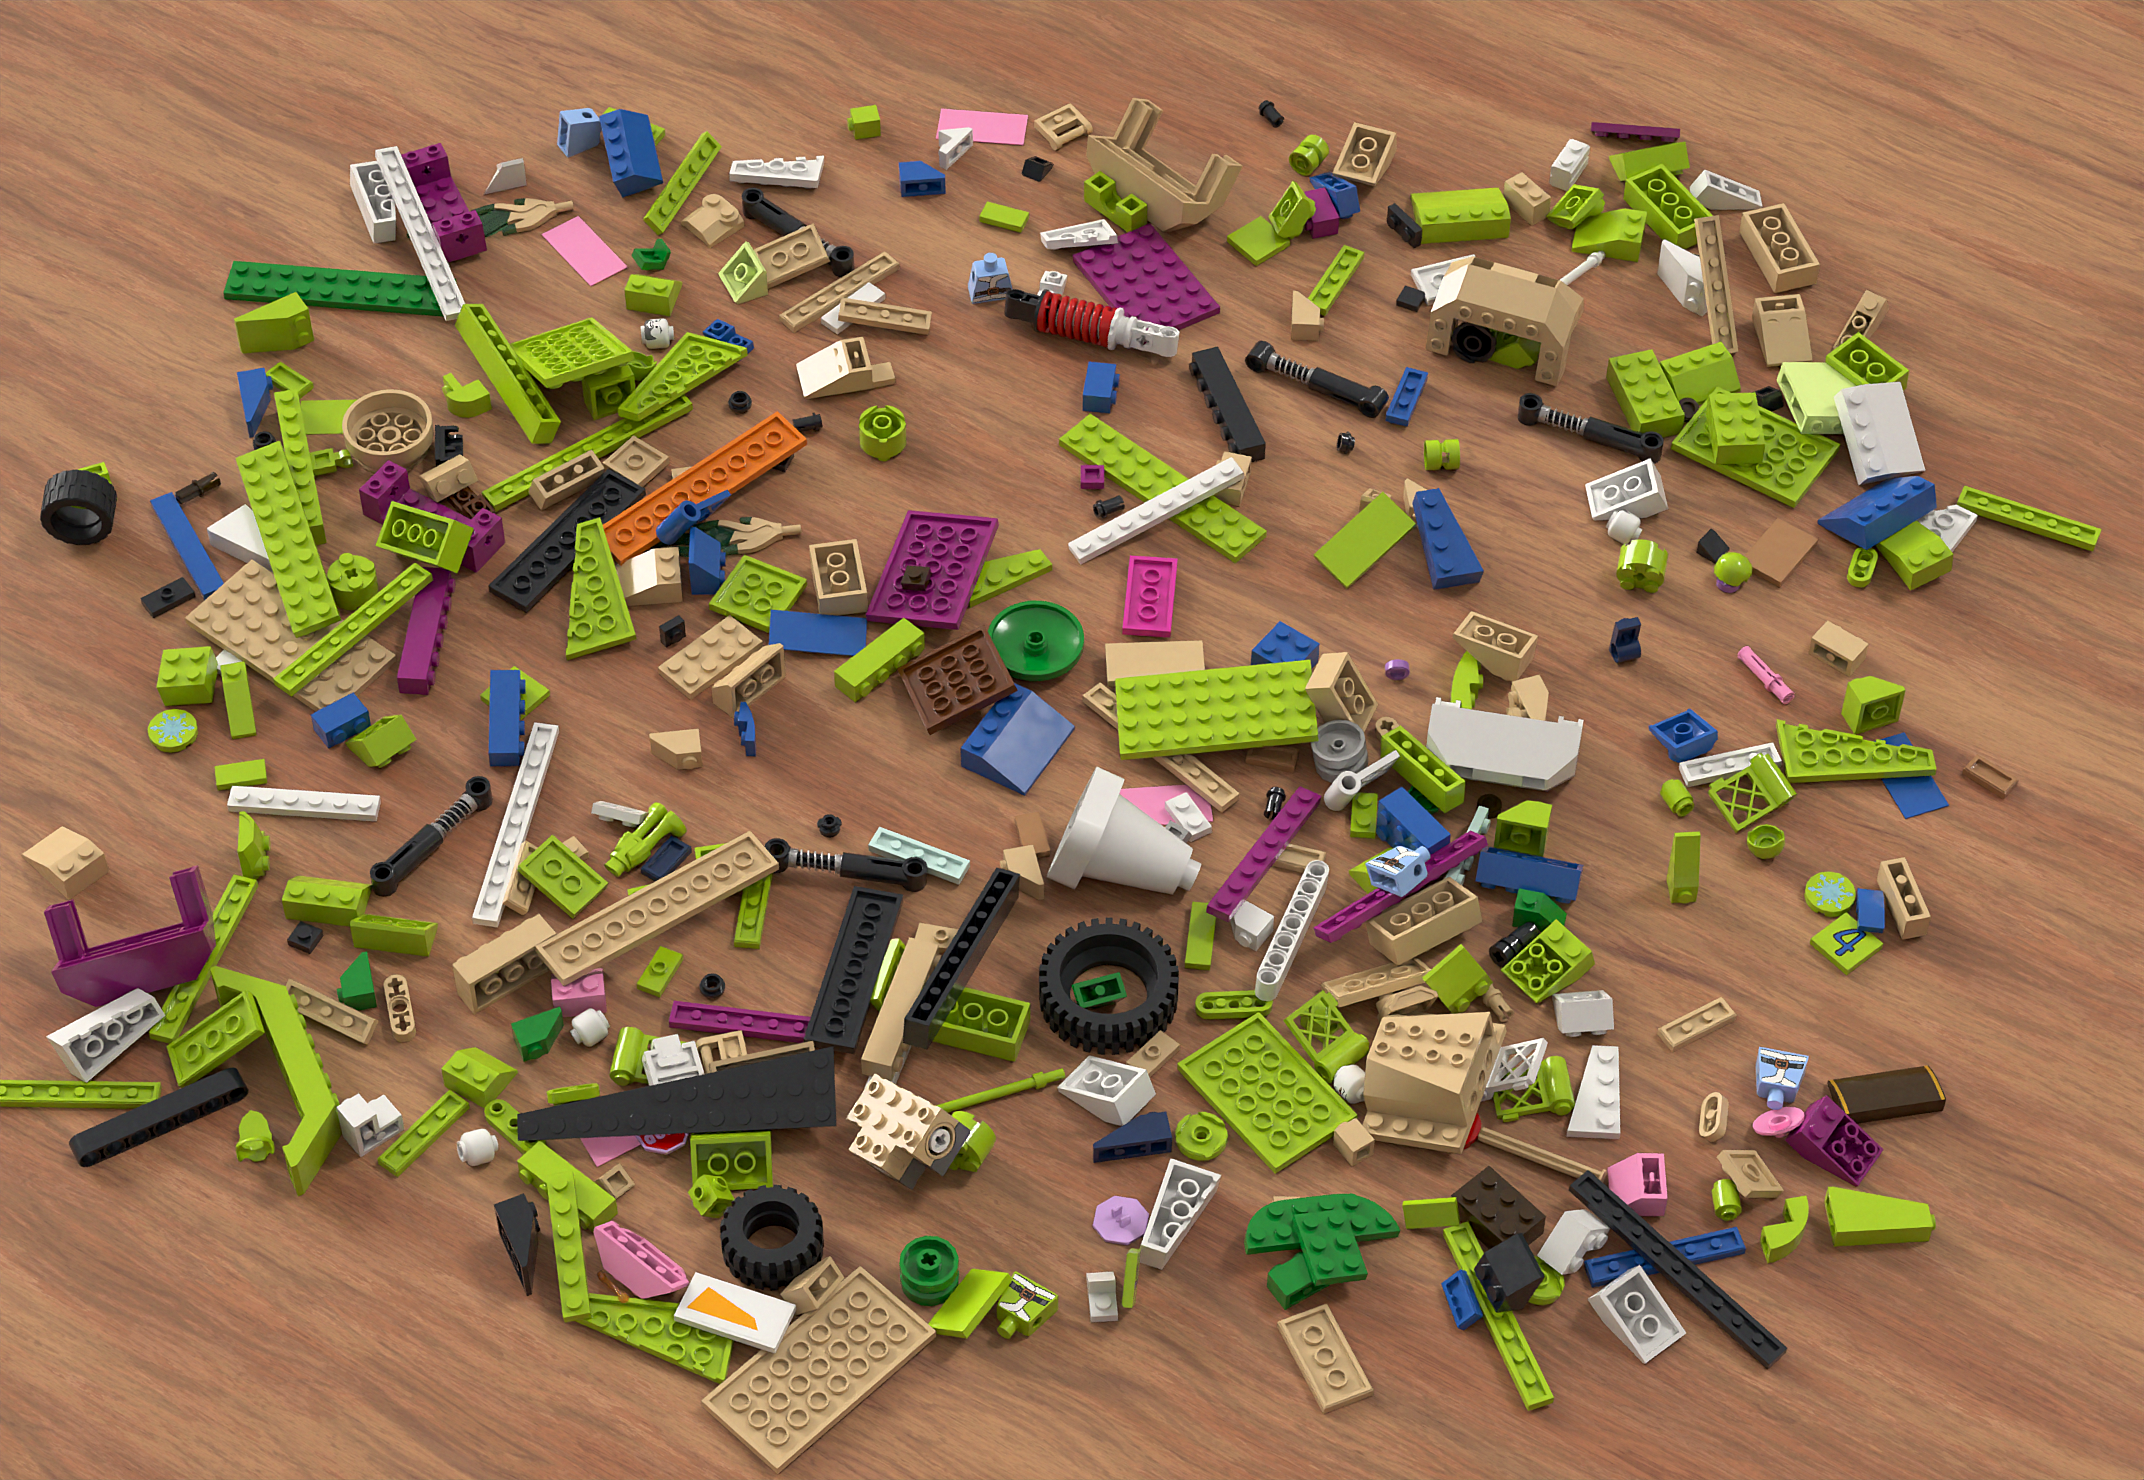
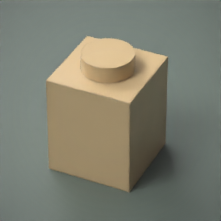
M1357 1118L1341 1123L1334 1130L1333 1145L1351 1166L1373 1155L1375 1139Z

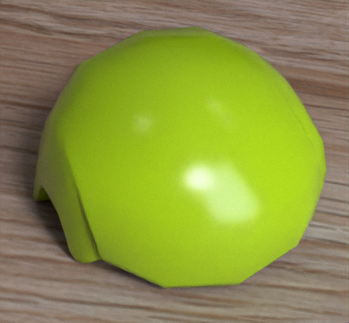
M633 351L635 360L629 361L628 364L634 374L635 381H643L656 367L657 361L654 362L653 355L646 356L643 353Z
M1728 552L1718 559L1714 567V574L1724 583L1738 587L1743 581L1748 582L1752 576L1753 567L1747 557L1740 553Z
M1768 824L1757 826L1748 832L1747 845L1749 851L1762 859H1771L1778 856L1785 846L1784 832L1776 826Z

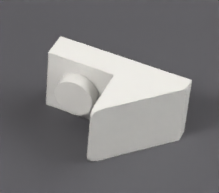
M972 128L946 129L938 132L940 167L947 170L973 146Z
M1086 1273L1091 1322L1118 1321L1114 1273Z

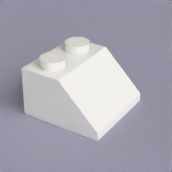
M1603 990L1552 995L1558 1029L1562 1033H1566V1036H1580L1581 1032L1591 1031V1034L1600 1035L1606 1034L1607 1030L1614 1029L1613 1000Z

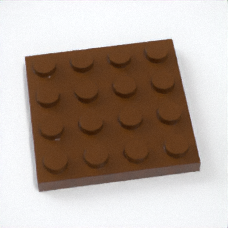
M985 625L897 668L929 735L1018 691Z

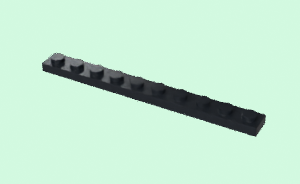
M1589 1170L1570 1185L1568 1191L1766 1369H1769L1786 1353L1787 1347Z

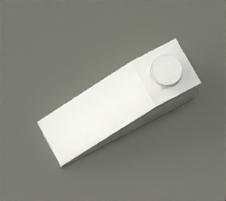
M1704 170L1689 187L1690 193L1705 208L1710 210L1762 208L1760 192L1758 190Z

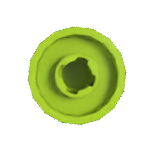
M1312 134L1308 135L1290 154V166L1300 175H1311L1329 155V147L1321 137Z
M1446 439L1443 443H1440L1439 440H1425V470H1439L1441 466L1446 470L1459 469V440Z

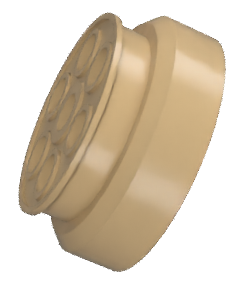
M380 390L359 398L348 408L342 422L347 450L364 469L372 473H376L388 460L407 469V471L415 468L426 457L434 436L432 415L427 404L418 396L402 390Z

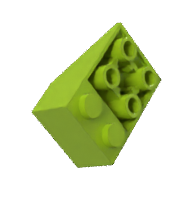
M1556 919L1505 965L1501 972L1537 1004L1579 980L1595 965L1592 951Z

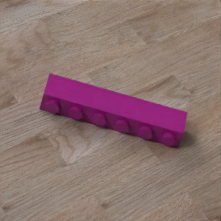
M422 567L432 574L433 581L420 590L414 598L397 674L399 693L429 695L430 686L435 684L436 675L434 667L439 666L440 655L438 649L443 647L444 636L442 631L447 629L448 623L446 612L451 610L452 600L450 594L455 592L456 586L455 579L451 577V571L442 568Z

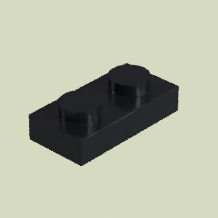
M1396 203L1388 206L1386 218L1388 226L1394 229L1413 248L1420 246L1422 228Z

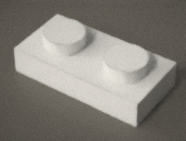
M1187 792L1165 801V809L1176 824L1192 834L1189 839L1190 842L1212 833L1211 824Z
M604 801L593 803L591 812L599 815L601 820L613 821L617 819L621 820L623 825L629 827H637V824H642L648 814L645 811Z

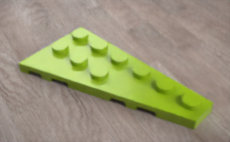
M687 332L619 406L618 416L638 422L748 356L747 348Z
M600 517L577 524L576 553L573 565L574 576L569 610L570 622L567 633V660L637 640Z
M1777 719L1776 721L1786 779L1789 783L1934 776L1937 769L1933 751L1930 749L1905 744L1894 746L1885 744V740L1876 739V742L1863 740V736L1829 729L1818 731L1808 729V725L1804 724L1793 726L1785 724L1783 720Z
M589 1293L592 1318L577 1320L576 1322L718 1384L726 1380L734 1340L674 1321V1314L680 1303Z

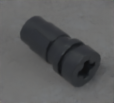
M1526 922L1511 932L1507 938H1501L1489 948V955L1493 962L1502 968L1507 965L1540 934L1538 928L1533 923Z

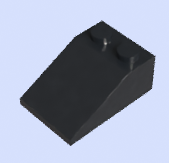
M523 1193L494 1204L500 1238L526 1296L532 1295L538 1250L537 1232L540 1231V1227L536 1219L538 1217L536 1207L533 1201L528 1203Z

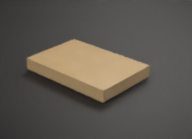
M814 223L754 249L767 272L768 289L830 262Z

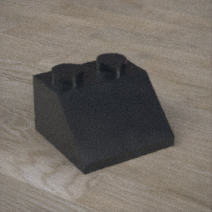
M1518 1233L1486 1251L1474 1268L1476 1277L1482 1284L1487 1298L1496 1313L1524 1309L1545 1277L1522 1233Z

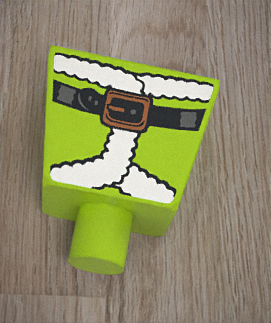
M1015 1271L1011 1277L1013 1279L1003 1292L997 1304V1319L1001 1321L997 1331L1006 1339H1010L1015 1331L1025 1336H1031L1058 1311L1057 1294Z

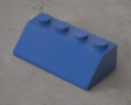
M617 109L599 116L613 182L622 198L663 184L664 181L649 116L623 109Z
M1486 846L1480 853L1475 881L1481 882L1480 886L1495 889L1496 885L1506 887L1505 891L1517 894L1520 888L1554 896L1558 902L1570 903L1571 900L1576 901L1584 865Z

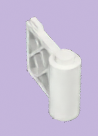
M1396 750L1357 774L1351 771L1342 772L1324 794L1326 806L1334 811L1344 809L1360 788L1387 773L1400 757Z
M1544 1038L1501 1047L1481 1101L1490 1100L1494 1092L1512 1088L1516 1091L1528 1088L1529 1085L1534 1084L1548 1042ZM1534 1049H1536L1535 1052H1534L1531 1056H1529L1528 1058H1526V1056H1527L1531 1051H1533ZM1516 1054L1511 1060L1508 1061L1509 1055ZM1524 1060V1062L1520 1066H1518L1514 1071H1512V1069L1520 1061ZM1529 1068L1527 1076L1520 1077ZM1508 1072L1511 1073V1074L1508 1075L1503 1081H1501V1079H1502Z

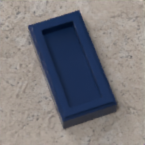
M670 836L642 866L641 874L653 881L674 872L692 853L691 846Z

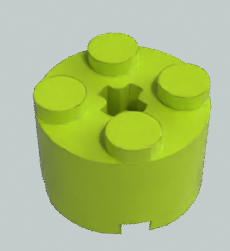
M885 405V408L873 406L865 410L859 420V438L862 450L880 461H888L891 457L899 454L906 446L904 414L899 409Z
M1643 539L1632 540L1631 544L1627 546L1626 543L1622 545L1616 572L1620 586L1626 590H1632L1636 587L1642 588L1649 593H1656L1664 582L1668 552L1665 549L1664 551L1659 549V544Z
M344 553L328 569L327 579L336 605L342 609L357 610V607L364 605L379 592L374 563L365 557Z
M956 1111L951 1116L970 1129L971 1133L949 1168L952 1170L960 1168L977 1172L996 1142V1136L984 1121L979 1124L973 1120L974 1115L964 1111Z

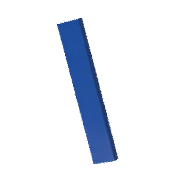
M170 492L150 500L155 514L203 599L206 600L224 584L223 580L174 494Z
M1737 1227L1670 1241L1694 1265L1745 1254L1746 1251ZM1635 1250L1585 1260L1583 1265L1592 1288L1608 1285L1627 1270L1639 1265L1647 1276L1660 1273Z

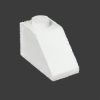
M1245 901L1230 920L1235 940L1242 946L1257 951L1273 932L1274 916Z

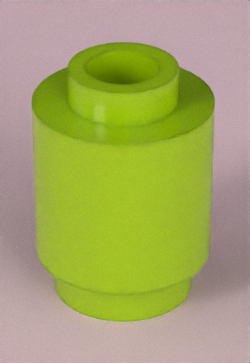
M1671 779L1662 785L1660 795L1674 814L1682 817L1694 809V799L1681 780Z
M1730 1179L1716 1181L1712 1189L1715 1215L1725 1221L1733 1220L1742 1212L1737 1186Z

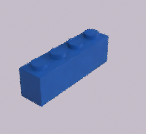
M490 670V766H520V756H524L525 744L524 741H520V735H525V721H521V715H525V700H521V694H526V680L521 679L520 670Z

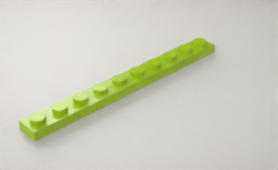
M683 394L639 422L624 418L482 491V496L497 512L528 496L533 479L590 450L599 459L620 448L632 436L639 438L692 411L693 404Z

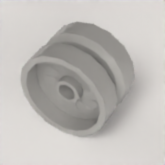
M1334 720L1318 727L1319 741L1311 742L1316 772L1322 779L1333 783L1342 772L1351 771L1357 774L1367 768L1369 759L1363 730L1357 724L1348 720Z

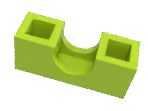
M1099 171L1084 181V201L1126 232L1133 231L1147 224V204L1132 193L1122 200L1116 191V182L1103 172Z

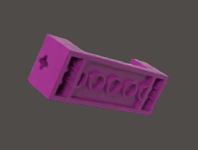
M438 143L402 154L401 157L447 263L487 251L483 224L476 210L469 212L451 177L448 156L442 144Z
M389 460L359 489L363 515L382 525L393 501L450 518L474 528L461 565L475 573L505 544L502 517L482 508L472 519H469L410 489L407 469Z

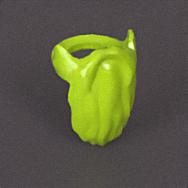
M250 1110L242 1118L239 1125L240 1139L235 1147L239 1162L243 1161L244 1158H249L254 1162L263 1161L270 1153L274 1154L275 1151L272 1133L270 1132L267 1120L261 1113Z

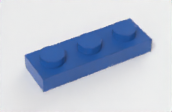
M1406 367L1386 413L1385 421L1408 427L1428 380V372Z

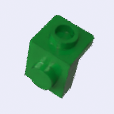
M657 239L653 248H634L631 256L641 270H660L665 268L671 250L663 239Z

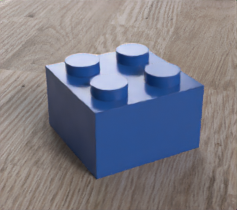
M1279 621L1251 650V665L1311 660L1312 669L1318 663L1320 643Z

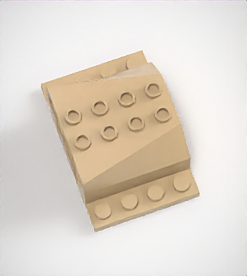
M1414 1011L1406 1015L1393 1014L1383 1017L1366 1060L1363 1097L1367 1107V1114L1362 1124L1375 1141L1462 1154L1506 1035V1026L1504 1024L1492 1023L1490 1012L1436 1015Z

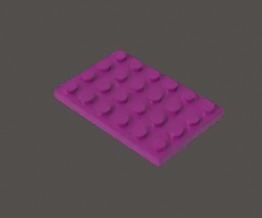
M1151 223L1118 236V243L1096 245L1073 255L1074 264L1111 308H1123L1125 317L1131 318L1133 316L1141 321L1181 330L1220 313V306Z
M908 510L866 612L867 621L896 624L902 618H905L914 626L959 630L999 527L998 518ZM907 565L930 567L932 574L926 591L902 589L901 581Z

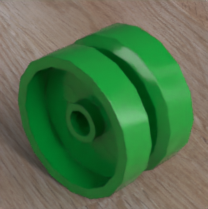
M938 1236L915 1238L904 1247L900 1254L899 1262L900 1284L903 1293L910 1301L921 1306H936L945 1303L959 1285V1257L956 1249L949 1241Z

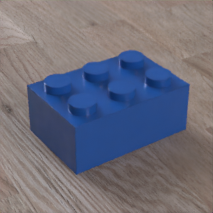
M1403 787L1379 800L1376 833L1382 841H1386L1392 848L1402 846L1415 851L1423 846L1432 855L1450 843L1451 834Z

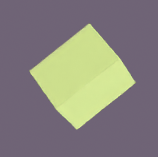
M745 241L718 273L734 302L737 304L768 295L767 272L750 243Z

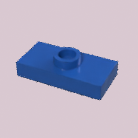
M1460 1269L1441 1283L1458 1329L1465 1330L1483 1317L1467 1271Z

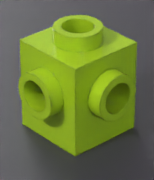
M703 1174L688 1191L693 1200L694 1207L700 1212L701 1216L720 1219L725 1210L732 1206L731 1202L734 1200L728 1188V1183L720 1176Z

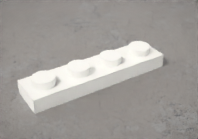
M1768 743L1680 762L1679 770L1686 786L1692 787L1714 782L1721 777L1729 779L1750 766V760L1759 753L1763 755L1769 754L1778 768L1781 767L1782 760L1774 744Z

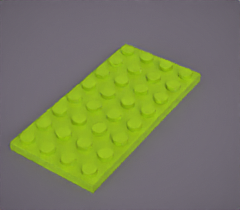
M1311 660L1115 678L1121 760L1319 741L1315 705L1305 690L1312 676Z

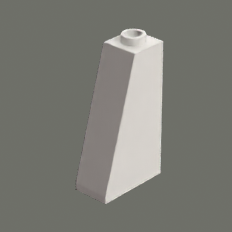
M246 504L207 528L209 541L213 547L246 563L254 560L273 573L254 513Z

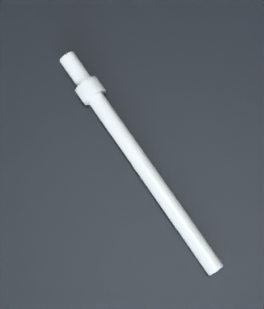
M1603 251L1592 253L1584 263L1560 280L1569 285L1589 269L1599 266L1605 258V253Z

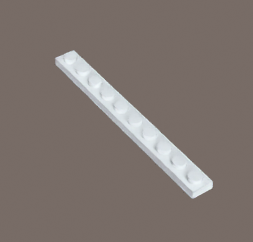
M398 147L375 150L376 160L446 321L457 319L465 302Z
M534 722L473 913V924L492 927L499 926L505 906L502 902L520 845L526 839L559 734V727L557 725Z

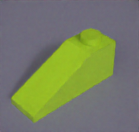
M245 661L220 665L232 740L257 736Z
M1700 831L1674 833L1666 878L1671 903L1696 902L1699 888Z

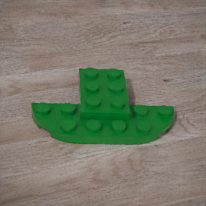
M1352 1193L1330 1194L1280 1200L1262 1207L1254 1214L1248 1224L1244 1246L1246 1255L1302 1249L1314 1285L1320 1286L1366 1280L1368 1272L1357 1242L1395 1238L1399 1236L1400 1229L1392 1215L1377 1203Z

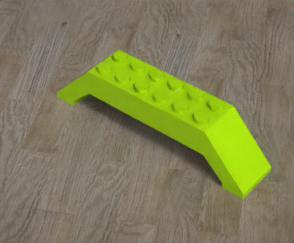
M218 966L211 967L210 972L220 1007L245 990L250 991L253 995L265 1034L301 1118V1123L290 1143L282 1147L290 1179L297 1196L305 1194L342 1134L336 1108L340 1105L337 1095L331 1091L332 1085L329 1076L322 1069L324 1067L321 1057L314 1050L315 1044L311 1034H308L306 1031L305 1019L297 1010L299 1007L295 995L289 996L284 985Z

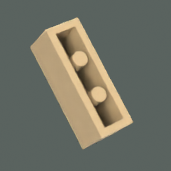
M590 450L533 479L529 494L542 511L591 486L603 474L605 468L595 453Z
M1905 857L1882 861L1878 871L1877 882L1881 891H1883L1884 899L1902 940L1926 935L1931 916Z

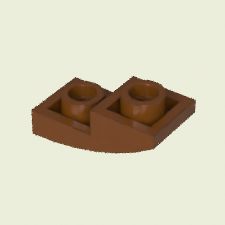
M469 486L447 497V501L459 513L469 519H472L482 508L495 513V509L481 494L477 496Z

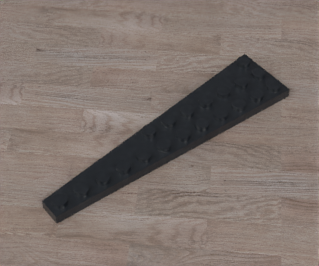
M834 1047L517 1114L518 1141L837 1127Z

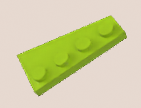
M1041 549L986 561L968 606L970 608L1051 572L1052 563Z

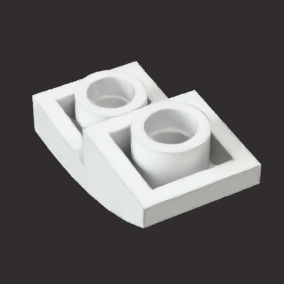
M1045 271L1040 281V289L1037 295L1040 296L1044 289L1063 295L1067 275L1056 271Z

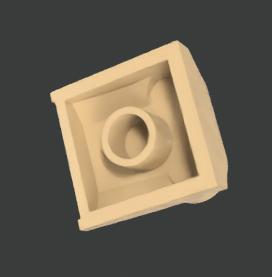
M710 194L703 198L701 207L681 221V225L685 226L702 240L708 248H711L744 228V220L738 210L722 196Z
M1415 985L1402 989L1401 992L1395 994L1391 992L1379 996V1001L1376 1003L1379 1012L1377 1016L1379 1023H1381L1383 1017L1393 1014L1406 1015L1414 1011H1428L1438 997L1437 991Z

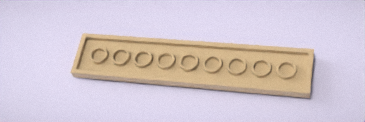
M748 831L536 945V953L561 984L565 986L779 870V863L754 834Z

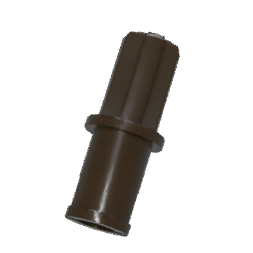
M212 472L199 480L194 479L192 484L175 492L176 500L180 504H184L197 496L203 497L205 492L221 485L220 478L214 480L218 475Z

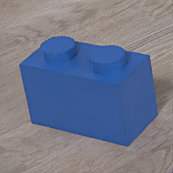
M1088 362L1083 390V411L1110 414L1112 404L1116 405L1117 391H1114V388H1119L1120 374H1116V364Z
M354 692L311 714L313 729L328 749L371 726L369 711Z

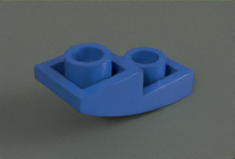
M716 319L702 331L705 337L747 348V353L754 349L753 341L736 334L735 327L722 320Z
M741 702L739 712L735 711L734 726H738L741 746H745L746 756L756 757L754 719L746 702Z
M1857 888V931L1883 933L1885 928L1883 891Z

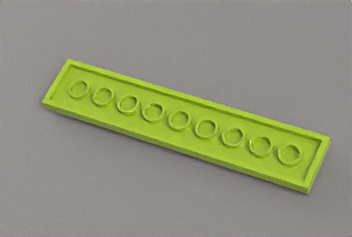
M1092 414L1086 416L1059 438V446L1088 465H1104V476L1144 503L1189 480ZM1214 495L1168 518L1235 564L1267 536L1265 529Z
M277 441L235 458L293 634L296 638L341 621L281 442Z

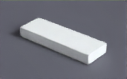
M869 282L848 298L881 303L885 300V293ZM840 304L821 317V324L836 334H839L852 324L838 321Z

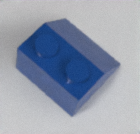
M690 527L689 572L692 595H715L725 582V570L721 569L726 567V552H721V543L696 527Z

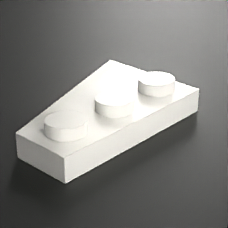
M1105 219L1040 233L1041 242L1047 249L1052 250L1066 247L1118 243L1117 234Z

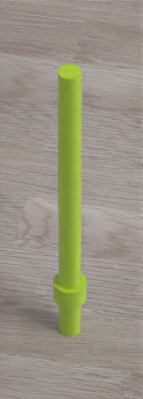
M1063 1068L1044 1074L1041 1071L1032 1074L1030 1078L936 1106L949 1113L1035 1087V1089L1046 1087L1047 1083L1064 1079L1065 1072Z

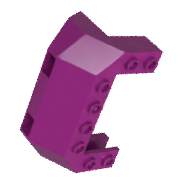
M198 865L175 871L169 877L182 918L181 923L88 948L74 899L48 906L44 911V915L59 960L51 970V973L60 992L98 1007L108 1004L137 988L149 993L196 980L216 946L213 913Z

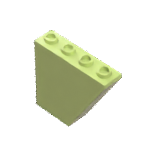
M1783 362L1777 382L1801 434H1844L1834 396L1841 389L1856 385L1827 363Z

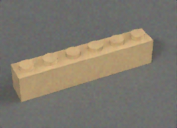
M909 937L861 1058L862 1074L872 1077L874 1074H877L883 1079L892 1081L895 1072H900L903 1063L902 1054L904 1051L907 1052L910 1045L903 1043L904 1018L942 955H939V944Z

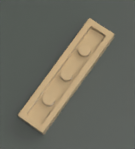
M841 297L838 321L928 335L932 312Z
M288 980L286 989L289 996L295 995L299 1007L297 1009L298 1012L364 1044L369 1043L378 1020L295 980Z

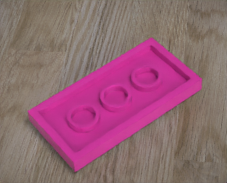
M1130 555L1122 628L1123 635L1171 638L1177 558Z

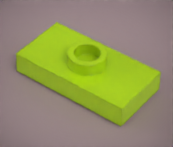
M660 946L637 982V989L660 998L684 960L683 954Z

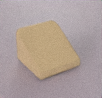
M620 1163L595 1181L598 1186L615 1199L635 1185Z

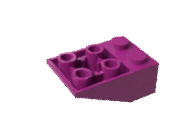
M1825 1096L1809 1105L1804 1112V1121L1798 1127L1791 1130L1785 1141L1804 1159L1857 1187L1884 1149L1828 1096Z

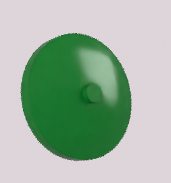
M1033 600L1011 605L993 619L988 629V633L1010 676L1021 680L1044 681L1059 677L1067 673L1078 663L1084 650V631L1081 623L1069 610L1052 602Z

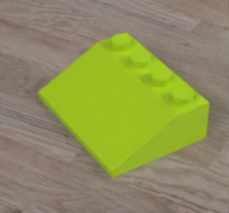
M1499 188L1410 194L1415 222L1422 228L1421 244L1509 238L1511 217L1508 203Z

